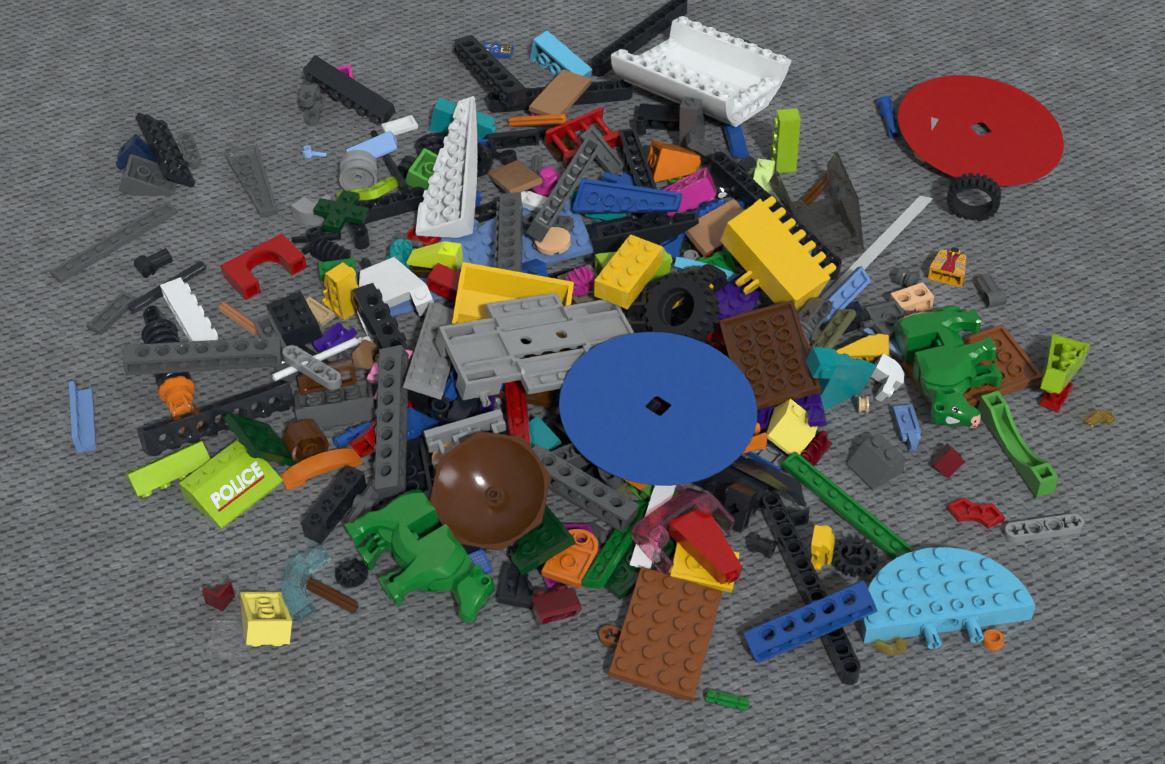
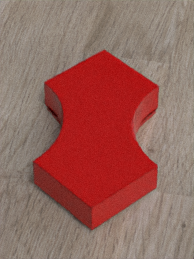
M963 497L948 504L946 508L958 523L962 521H975L989 529L1005 521V517L993 503L979 505Z

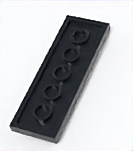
M138 113L135 118L163 176L183 185L193 187L196 182L177 146L178 144L173 138V134L168 128V124L163 120H156L148 114Z

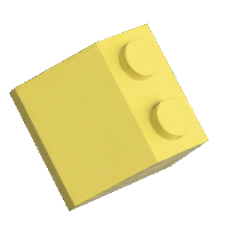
M789 399L774 408L767 430V438L789 456L795 451L801 454L815 437L817 427H810L808 424L809 413L792 399Z

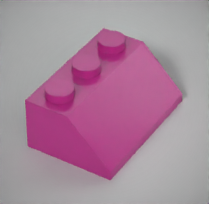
M707 167L661 189L678 192L683 195L679 212H666L669 217L675 213H683L687 209L693 210L704 201L709 202L716 196V188Z

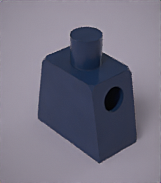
M134 134L120 147L116 166L120 170L124 169L130 154L156 162L149 145L137 134Z

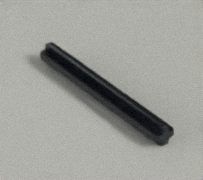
M199 261L164 283L180 277L185 283L205 271L206 265ZM160 285L129 303V311L136 313L162 297Z

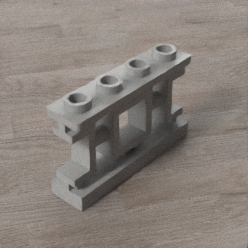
M501 409L423 432L429 453L439 450L442 457L478 431L487 432L492 430V433L499 434V432L506 430V424L503 420ZM453 441L454 447L444 449L443 444ZM439 460L434 462L435 470H437Z

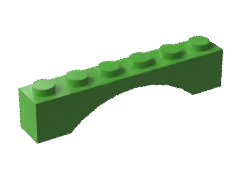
M996 391L981 396L978 410L981 413L982 419L1035 497L1038 498L1055 492L1059 478L1049 462L1037 457L1026 445L1013 421L1009 406L1000 392Z

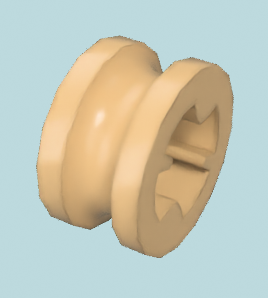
M857 396L858 413L865 411V413L869 412L868 396L864 398Z

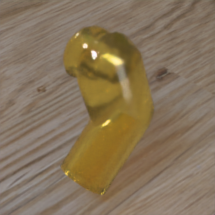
M1099 409L1088 417L1085 422L1092 428L1099 421L1112 424L1115 421V416L1109 410Z

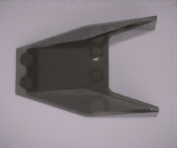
M838 152L834 153L827 163L829 198L809 205L803 201L791 202L779 172H774L768 185L784 207L841 260L864 252L859 198Z

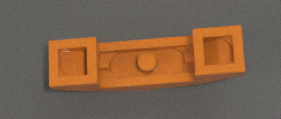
M352 448L330 450L302 460L281 474V478L288 491L305 485V480L341 467L343 470L347 466L353 468L362 465V461Z

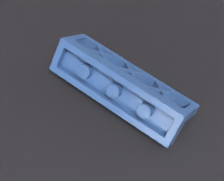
M862 266L857 267L826 298L831 301L832 310L821 325L828 324L838 309H844L871 282Z
M70 381L71 431L77 453L97 449L92 388L78 391L75 381Z

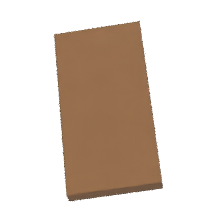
M563 69L529 106V111L539 115L565 114L591 85V79Z
M518 160L488 173L489 179L507 193L523 192L543 183L539 175Z
M733 199L700 217L699 224L684 233L705 257L724 246L720 239L727 222L744 210Z

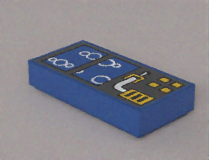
M482 43L495 58L511 59L514 45Z

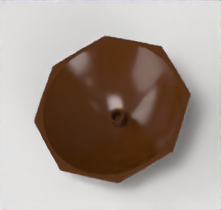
M478 431L439 458L430 503L436 509L441 524H447L451 533L460 544L502 551L542 523L551 475L525 438Z

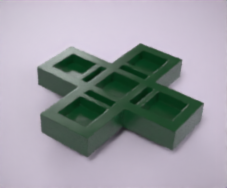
M343 190L337 201L320 198L313 212L314 215L327 217L322 224L323 230L341 232L346 221L363 225L369 215V208L356 205L360 199L359 193Z

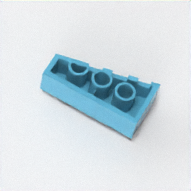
M545 31L533 39L530 61L533 63L535 61L540 63V67L550 69L553 75H558L564 69L587 78L591 77L592 68L550 32Z

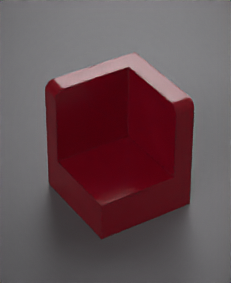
M947 443L931 459V462L941 473L949 478L965 460Z
M226 582L223 587L217 584L213 590L207 588L202 590L205 603L220 611H224L235 597L232 583Z

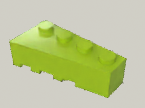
M1052 334L1045 355L1040 388L1049 393L1060 394L1083 365L1090 344Z

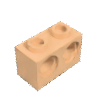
M922 282L891 293L889 302L897 300L905 311L916 309L920 313L932 309L934 295Z

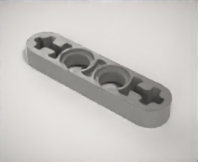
M290 345L283 349L284 361L327 389L334 390L341 386V374L297 346ZM304 361L310 362V363L307 364V365H302V364H300L301 362H304ZM316 370H323L322 373H314Z
M1066 514L1011 522L1005 527L1004 537L1006 540L1016 543L1077 534L1082 531L1084 520L1077 514ZM1055 524L1059 529L1052 530L1048 525ZM1035 527L1039 532L1032 533L1028 528Z

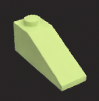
M758 159L753 179L770 194L774 178L775 161Z

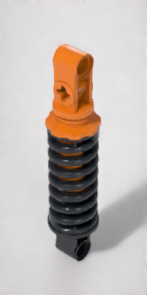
M152 305L144 310L143 317L146 325L142 329L141 336L145 344L180 342L176 325L172 321L167 320L156 306ZM189 372L154 374L160 394L159 398L166 402L173 417L195 410L192 404L195 388Z

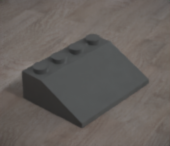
M367 379L357 380L356 385L300 395L299 390H294L297 422L313 419L320 428L331 429L336 425L350 426L355 422H371L376 418L372 386Z

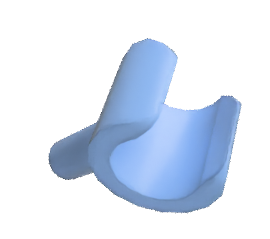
M309 145L304 146V151H302L305 158H311L312 156L326 157L327 153L312 151Z

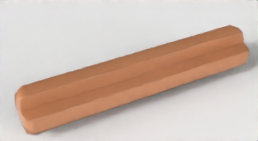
M226 302L219 305L220 312L251 334H257L254 322Z

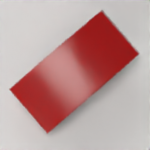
M1068 383L1060 394L1047 392L1042 398L1040 405L1059 412L1074 384Z

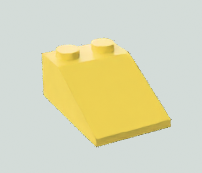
M240 592L242 627L246 645L257 647L261 645L281 646L283 644H290L292 619L283 593Z

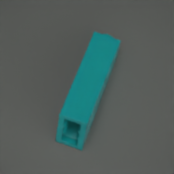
M439 97L434 108L429 131L449 132L448 127L454 120L453 114L457 104ZM476 111L477 138L483 139L487 134L495 133L497 128L494 125L496 118Z

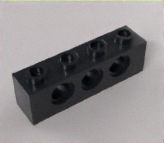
M349 466L344 469L301 522L304 537L319 544L324 542L352 507L356 495L362 494L367 487L363 472Z

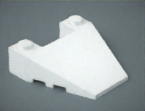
M395 257L360 271L359 287L374 283L376 289H380L382 300L388 304L389 308L412 299L420 317L427 313L429 303H434L427 285ZM357 311L367 336H370V333L366 325L364 324L359 312Z

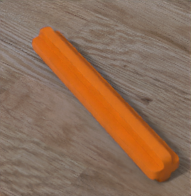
M565 114L511 117L508 119L509 126L518 127L564 124L567 122Z

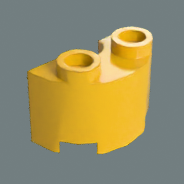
M827 525L814 526L811 562L815 570H821V566L830 565L832 562L835 537L831 527Z

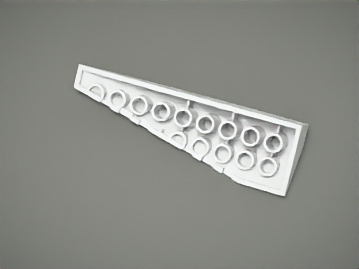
M474 96L458 101L453 114L454 120L448 127L449 134L444 138V147L440 149L433 167L434 174L428 180L429 187L424 191V200L418 207L417 236L458 238L473 234L477 186V119Z

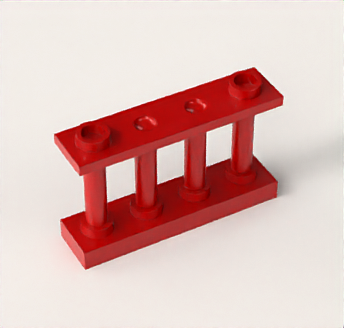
M603 107L594 109L589 113L545 131L544 143L547 145L555 142L563 152L562 165L565 169H567L583 143L574 132L581 129L585 132L590 128V125L597 123L606 134L602 138L611 149L619 146V130L612 132L603 121ZM568 135L578 148L569 150L561 138Z

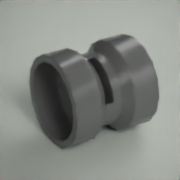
M901 267L896 275L895 283L905 285L908 288L918 284L920 274L910 272L908 268Z

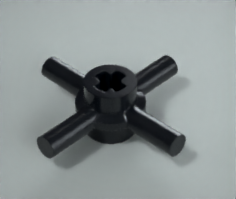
M316 226L308 229L305 236L292 237V243H307L303 247L302 252L308 254L316 239L338 240L341 239V233H326L327 230H323V226Z

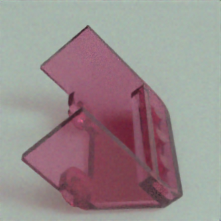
M692 488L684 489L633 526L631 531L632 539L661 573L667 576L670 575L674 565L661 550L669 541V534L666 531L669 521L688 514L697 508L704 514L711 513L725 535L730 534L735 520L712 494Z

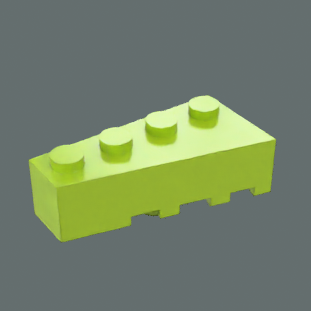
M797 108L777 110L776 117L773 118L774 128L770 146V160L775 161L776 173L796 172L801 123Z

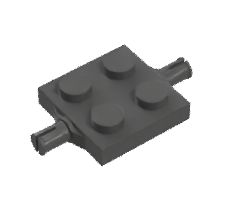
M897 300L865 307L863 313L868 320L861 321L860 326L862 329L872 327L877 334L889 335V338L895 337L893 325L898 319L918 312L916 309L905 311Z

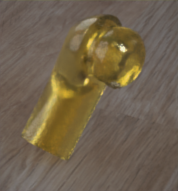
M901 637L893 644H888L878 639L874 649L888 656H895L907 650L908 642Z

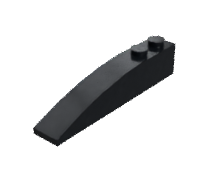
M698 212L675 213L671 217L666 214H659L657 218H649V215H642V219H633V216L592 223V244L595 255L617 252L630 234L654 244H660L699 224Z

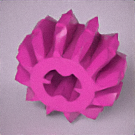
M580 266L578 269L574 268V271L568 272L569 275L565 277V280L574 282L572 293L574 297L577 295L581 297L583 294L587 295L589 291H593L596 275L588 266Z

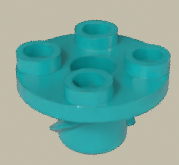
M408 239L395 240L390 245V254L386 256V260L395 257L409 269L410 265H407V260L412 250H414L412 243Z

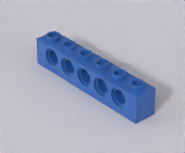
M861 581L853 583L841 591L832 592L825 598L814 600L802 608L793 609L786 615L772 618L763 625L754 626L749 631L744 632V635L756 662L760 663L874 614L878 610L865 582ZM854 601L852 604L846 605L848 602Z

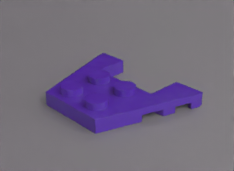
M820 393L793 400L805 411H809L808 424L810 427L827 426L828 423ZM778 405L758 411L757 422L760 425V431L768 430L774 408Z

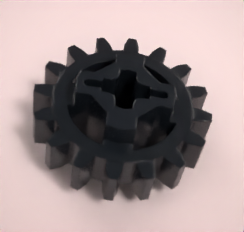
M855 535L854 539L847 536L846 541L840 539L839 544L834 546L833 565H838V571L844 570L845 576L851 573L853 578L856 577V574L864 577L865 572L871 574L872 569H876L879 557L877 554L878 549L872 548L873 542L866 543L865 537L862 540H858L857 535Z

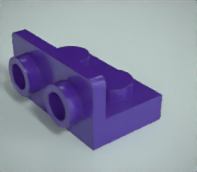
M338 322L322 334V338L313 341L312 345L318 353H321L350 340L358 333L354 327L347 330Z

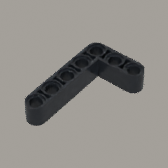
M414 187L406 191L402 190L376 199L358 202L357 206L369 208V215L363 225L347 221L345 223L355 248L363 250L370 245L368 230L365 224L418 210L419 204L424 200L423 194L425 189Z

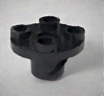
M477 143V177H482L491 170L493 155L487 145Z

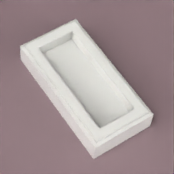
M410 115L381 124V128L384 133L392 131L395 136L418 129V124L414 117Z

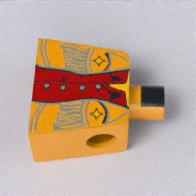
M952 247L949 251L940 250L930 265L928 279L962 287L966 256L960 254V250L956 247Z

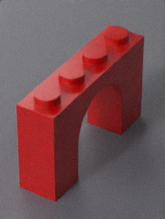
M282 233L220 265L223 277L245 301L261 293L259 281L250 272L256 265L264 262H275L283 266L291 276L307 268L305 256Z

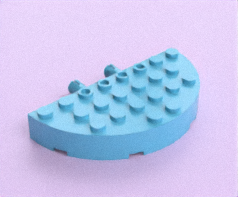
M950 547L925 548L897 557L883 567L874 577L868 590L878 612L862 618V637L864 643L925 635L928 648L933 649V643L935 648L940 647L942 644L938 633L967 629L970 641L975 643L976 637L978 643L984 639L980 627L1032 620L1036 605L1021 581L994 560L964 549Z

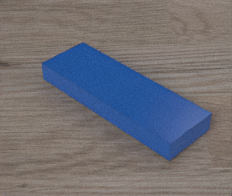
M723 122L731 156L742 159L749 156L741 125L735 127Z

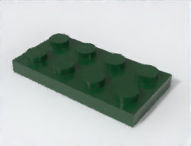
M640 530L604 585V588L619 600L635 588L641 568L631 566L630 562ZM662 533L651 564V570H656L676 551L677 544Z

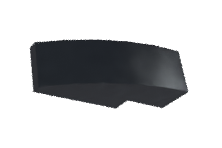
M647 284L628 308L627 321L634 333L647 332V321L644 318V313H647V310L644 309L645 303H647Z

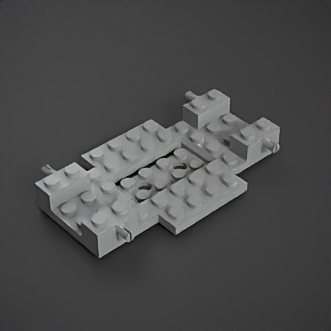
M557 293L486 304L485 310L489 319L441 326L438 328L436 345L441 356H449L458 374L456 387L462 400L480 398L483 407H488L491 404L488 396L499 394L502 383L521 380L527 394L562 388L569 370L590 349L610 339L632 334L634 331L618 305L605 300L563 306ZM560 332L566 335V338H559L556 333ZM521 339H526V340L530 341L531 343H530V344H523L520 340H521ZM580 345L583 346L581 349H576ZM563 348L575 349V350H569V351L559 352L560 349H563ZM546 351L558 352L547 355H541L543 352ZM529 354L541 355L530 358H524L525 355Z

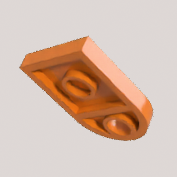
M572 529L569 532L574 537L576 543L546 561L541 573L543 577L581 589L583 578L597 558L598 541L589 531ZM579 538H585L587 541L584 543H579L576 540Z

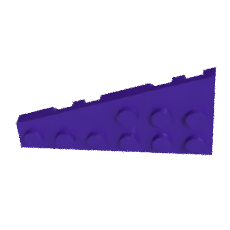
M744 271L715 292V296L719 299V305H717L720 307V315H717L719 320L754 311L763 289L758 287L750 292V294L745 295L743 293L744 288L754 280L751 279L740 287L736 284V281L747 271Z

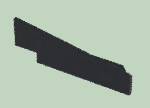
M553 124L535 129L487 134L483 139H493L496 149L539 145V140L545 138V131L555 126Z
M742 455L729 466L769 486V491L776 492L780 496L806 507L807 503L804 499L803 489L799 480L749 457L745 458Z

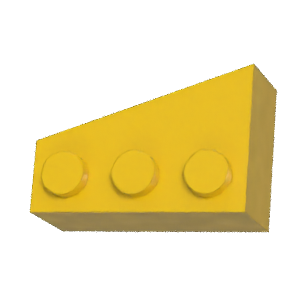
M343 262L325 273L324 286L326 290L323 291L325 298L322 300V303L342 320H346L357 312L352 301V290L359 287L356 283L355 270Z

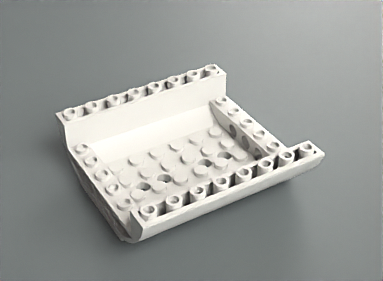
M684 16L672 21L668 40L645 53L633 55L626 50L620 49L611 54L613 70L619 77L624 78V81L679 104L682 103L685 96L701 99L703 114L735 127L769 105V102L779 90L791 63V60L784 55L775 54L769 49H762L756 44L744 42L741 38H734L725 32L721 33L713 27H706L702 23L693 22Z

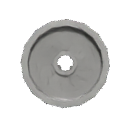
M352 150L342 156L339 169L341 187L345 190L367 188L377 183V161L371 153L364 150Z

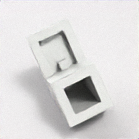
M884 353L875 362L876 368L871 375L873 379L882 383L875 396V399L881 402L886 397L890 398L893 392L904 382V372L901 366Z

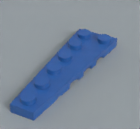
M581 178L572 211L574 213L679 212L683 195L678 192Z

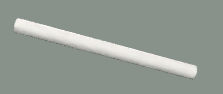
M352 338L313 357L322 361L357 345L358 341L356 338ZM304 361V362H301L300 364H302V365H307V364H309L310 362ZM290 366L272 374V378L274 381H277L298 370Z

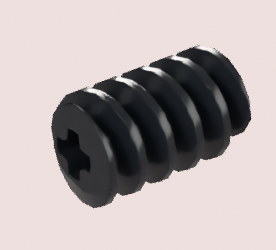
M320 238L316 239L311 246L312 257L323 262L351 258L350 250H345L344 247H340L326 238L322 240Z

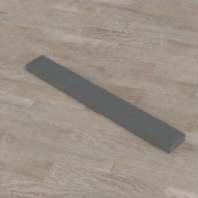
M168 202L163 203L50 270V274L59 283L66 281L178 213L177 209Z

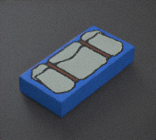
M768 444L766 445V450L758 449L746 453L748 457L779 472L784 469L781 466L782 461L789 457Z

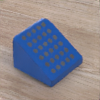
M483 549L468 554L473 564H478L483 573L489 574L493 572Z

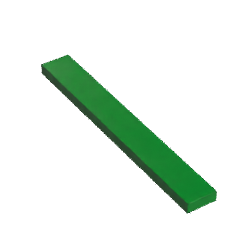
M796 451L782 461L781 466L893 560L906 553L915 551V549Z

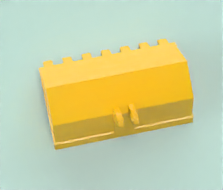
M773 196L764 202L759 199L751 207L727 222L720 241L747 271L736 281L737 286L740 287L749 280H754L744 288L743 293L745 295L761 287L775 304L793 300L798 314L811 297L817 298L831 279L829 275L836 270V266L831 263L822 269L819 263L826 258V255L823 252L814 257L809 254L816 247L812 240L804 246L799 243L806 236L804 230L801 229L794 235L789 232L796 225V221L791 218L782 224L779 219L786 214V210L781 207L772 213L769 209L776 203V199Z
M462 262L452 324L489 319L485 310L486 304L557 293L563 306L571 305L574 282ZM560 332L556 333L557 337L566 338V335Z

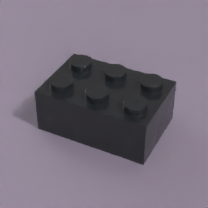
M301 291L266 305L286 346L294 345L301 347L323 337L318 322Z

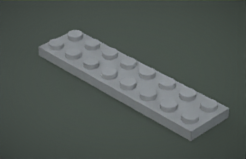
M429 303L403 388L441 400L452 361L449 356H441L436 345V338L439 327L452 324L454 309L444 307L439 303Z

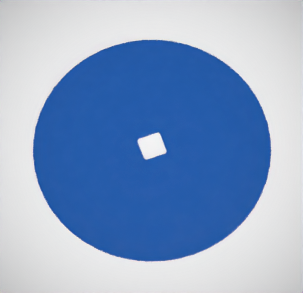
M641 332L622 335L590 349L569 370L563 382L559 399V411L565 432L570 441L585 458L614 476L647 485L672 486L688 484L721 472L736 461L745 451L753 437L757 423V404L753 389L743 372L734 362L708 344L686 336L664 332ZM656 396L671 405L661 416L645 407Z

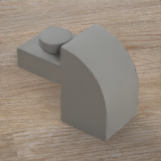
M328 195L322 197V199L332 200ZM303 197L291 205L293 217L302 224L317 225L324 222L323 216L314 215L313 212L319 200L313 203L306 197Z

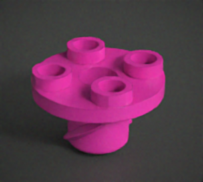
M544 167L539 171V176L543 183L532 189L536 194L549 197L562 175L556 173L553 167Z

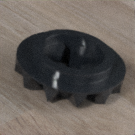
M347 558L346 562H340L339 567L335 568V579L343 587H357L363 584L368 577V567L364 561L360 562L357 558L354 560ZM354 567L355 572H352V574L348 577V572H350L351 569H353Z

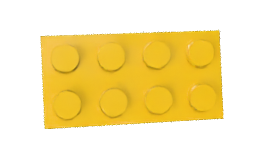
M630 234L595 279L594 296L628 309L663 263V247Z

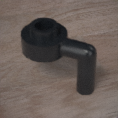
M489 139L487 141L493 159H500L501 163L505 165L517 160L514 150H505L499 153L496 150L494 140Z

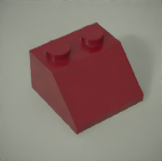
M567 586L555 588V592L548 594L546 591L535 593V597H532L530 601L537 626L577 616L582 609L574 588H567Z

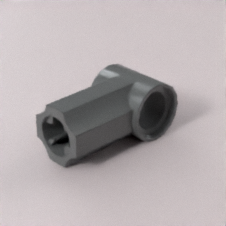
M985 273L977 278L976 284L983 294V302L987 304V308L1006 304L1007 296L1005 290L998 288L991 275Z

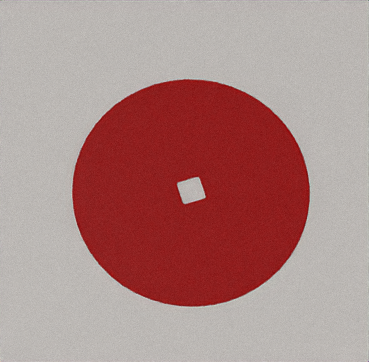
M950 75L927 80L906 94L898 111L899 128L910 148L925 162L955 178L957 176L961 177L962 174L968 176L969 173H973V176H976V173H980V177L987 175V179L990 177L994 179L993 182H997L998 186H1015L1030 183L1051 172L1059 163L1064 150L1061 128L1046 107L1016 87L985 77ZM931 117L938 119L933 130L931 125ZM984 123L991 133L978 135L970 126Z

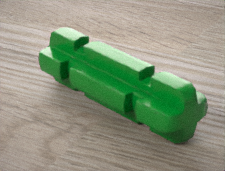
M708 690L705 700L710 704L716 702L719 706L733 709L738 707V710L747 711L749 707V699L745 697L739 699L736 695L722 692L717 694V691Z

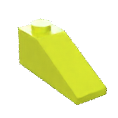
M443 241L414 249L407 260V265L434 269L436 264L440 263L458 272L464 261L462 246L460 243Z

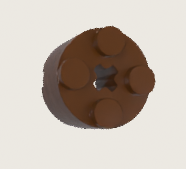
M313 419L289 423L283 436L284 447L291 458L297 463L316 454L326 452L329 447L326 436Z

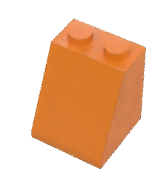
M653 140L647 157L655 182L693 174L701 163L700 156L689 148Z

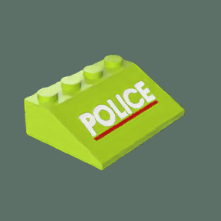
M236 440L179 482L183 497L222 529L281 484L283 479L267 461L249 456L244 445Z

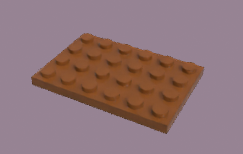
M1003 324L962 339L964 344H972L983 341L985 337L990 336L996 346L995 360L988 361L984 359L975 366L996 363L1002 374L1000 387L984 383L978 387L968 389L963 394L964 398L973 407L979 405L980 398L983 395L999 391L1003 396L1042 380L1040 371ZM902 361L901 367L923 396L918 383L913 380L914 362L905 364ZM923 396L924 399L926 400V402H927V403L929 404V406L931 407L930 402L927 400V398H926L925 396Z
M641 566L608 676L693 702L723 591Z

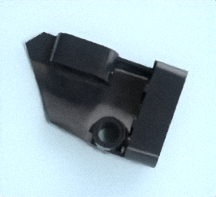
M408 390L409 401L430 413L432 418L437 421L444 420L448 423H453L474 417L483 406L480 398L462 400L461 396H459L452 403V407L449 408V401L443 396L440 400Z

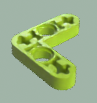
M392 176L381 180L371 187L346 189V191L359 193V201L372 200L398 187L399 183L396 177ZM343 190L336 193L337 199Z

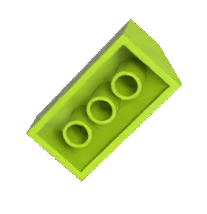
M197 441L124 473V476L137 497L145 498L153 494L152 490L158 487L162 490L171 486V481L179 479V481L184 480L190 475L189 473L208 462L210 457L203 441Z

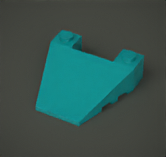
M813 347L806 359L812 377L820 378L819 383L822 390L820 394L824 411L862 393L876 368V365L859 358H850L846 353L839 354L832 348Z

